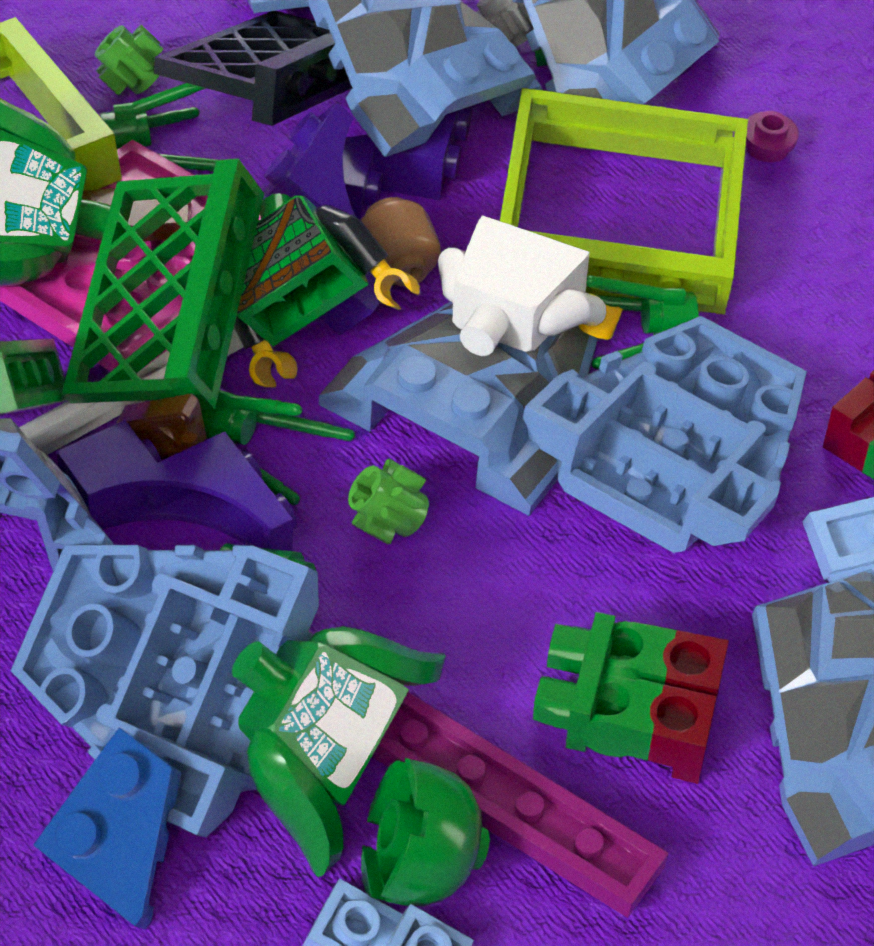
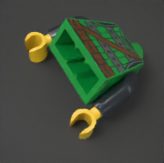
M272 194L266 197L262 203L261 219L258 220L234 329L244 349L251 347L255 355L249 366L252 380L263 387H276L275 379L271 375L273 361L277 372L284 379H294L298 369L293 356L287 352L273 351L271 345L274 347L369 285L366 274L371 272L376 278L374 292L377 299L383 304L401 310V307L390 295L393 283L402 279L404 285L416 295H419L420 292L419 284L410 274L396 268H391L387 264L385 259L389 256L388 253L357 217L332 205L325 204L317 208L305 196H294L291 198L286 194Z

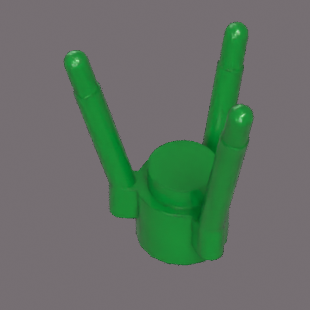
M184 83L135 102L113 105L114 111L100 113V117L113 131L117 150L131 140L145 147L152 146L149 128L193 119L199 116L200 111L197 107H191L147 116L145 111L187 97L206 88ZM159 154L176 165L191 170L214 172L216 160H218Z
M587 276V287L639 297L596 295L603 300L605 305L618 306L626 311L641 312V325L645 334L653 333V335H656L699 317L698 303L694 292L685 291L684 288H660L612 278ZM644 343L618 350L623 356L622 360L642 352ZM603 356L592 360L591 365L594 369H599Z
M219 390L215 409L201 410L207 436L205 439H210L222 432H226L234 444L245 445L251 439L256 423L344 441H352L355 438V432L351 429L295 417L302 413V407L296 403L235 395ZM260 468L263 481L274 495L282 494L291 505H297L300 502V497L297 493Z

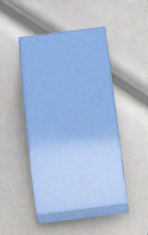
M339 878L302 946H472L474 940L412 904L401 914Z

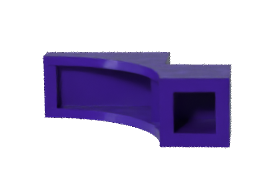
M338 102L333 104L319 117L313 112L308 113L292 130L288 139L294 143V146L290 151L288 149L283 151L264 174V177L270 183L264 191L263 200L272 194L278 193L286 194L291 198L294 196H305L317 208L325 204L332 205L355 216L348 198L343 172L345 139L354 117ZM371 272L365 275L369 285L319 317L339 335L374 313L380 301L374 292L376 278Z
M466 107L446 114L426 143L384 157L368 134L346 137L343 151L344 181L355 216L361 220L366 213L367 206H372L379 201L381 190L440 201L446 178L455 180L457 177L462 146L455 144L457 140H467L472 108Z
M126 420L57 451L58 468L69 476L80 493L91 517L102 530L124 523L143 520H177L218 530L238 540L245 546L292 551L293 529L296 528L297 521L290 503L282 494L274 495L263 481L259 465L252 454L247 450L240 452L226 432H222L161 461L152 442L148 439L141 441Z

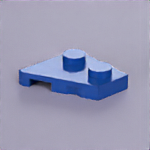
M119 727L36 840L34 846L135 927L146 929L152 921L154 907L148 905L156 864L157 862H164L169 837L167 817L175 806L182 772L131 733Z

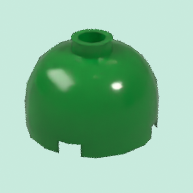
M405 758V762L396 760L389 766L378 785L367 818V822L378 824L379 829L376 851L370 846L362 845L361 874L365 892L371 898L406 906L412 904L424 907L441 902L463 886L472 869L479 870L486 859L489 848V832L487 828L482 827L481 810L470 786L451 771Z

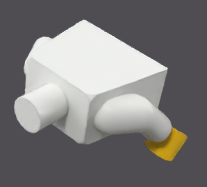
M483 215L476 225L466 251L458 248H447L439 255L438 267L443 295L453 303L452 322L462 329L460 340L464 347L476 355H490L498 343L524 352L533 351L548 336H555L576 326L593 337L608 340L613 337L623 309L618 306L605 305L600 297L585 293L589 262L588 251Z

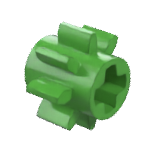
M123 25L118 26L104 38L95 51V57L103 63L96 69V72L99 74L98 78L117 95H120L126 86L135 94L144 92L159 77V75L154 74L155 57L163 51V48L159 45L160 42L142 25H139L133 33Z
M391 459L386 460L383 469L377 466L365 468L356 477L349 492V506L358 512L352 521V525L386 544H391L395 533L402 537L412 535L424 522L429 508L427 496L419 491L426 481L425 478Z

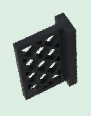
M279 11L267 12L155 57L154 74L252 100V121L270 126L278 124L352 88L345 68L343 67L342 70L334 69L328 55L335 45L330 30L317 27L314 20Z

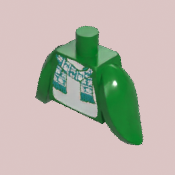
M1 98L0 287L32 282L52 272L56 263H62L67 258L72 248L75 234L102 240L111 205L82 198L87 168L76 161L74 150L60 133L33 114Z
M341 626L318 631L308 641L287 640L280 646L276 654L261 642H253L244 648L236 658L232 668L233 677L253 691L238 718L239 729L250 740L247 756L251 776L258 792L270 810L300 846L313 873L317 877L324 875L339 861L343 851V828L335 804H346L409 691L404 685L419 686L440 680L446 657L444 653L420 652L362 629Z

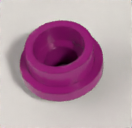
M766 111L755 113L747 118L746 150L755 159L763 162H778L783 160L795 148L799 132L795 123L779 112Z

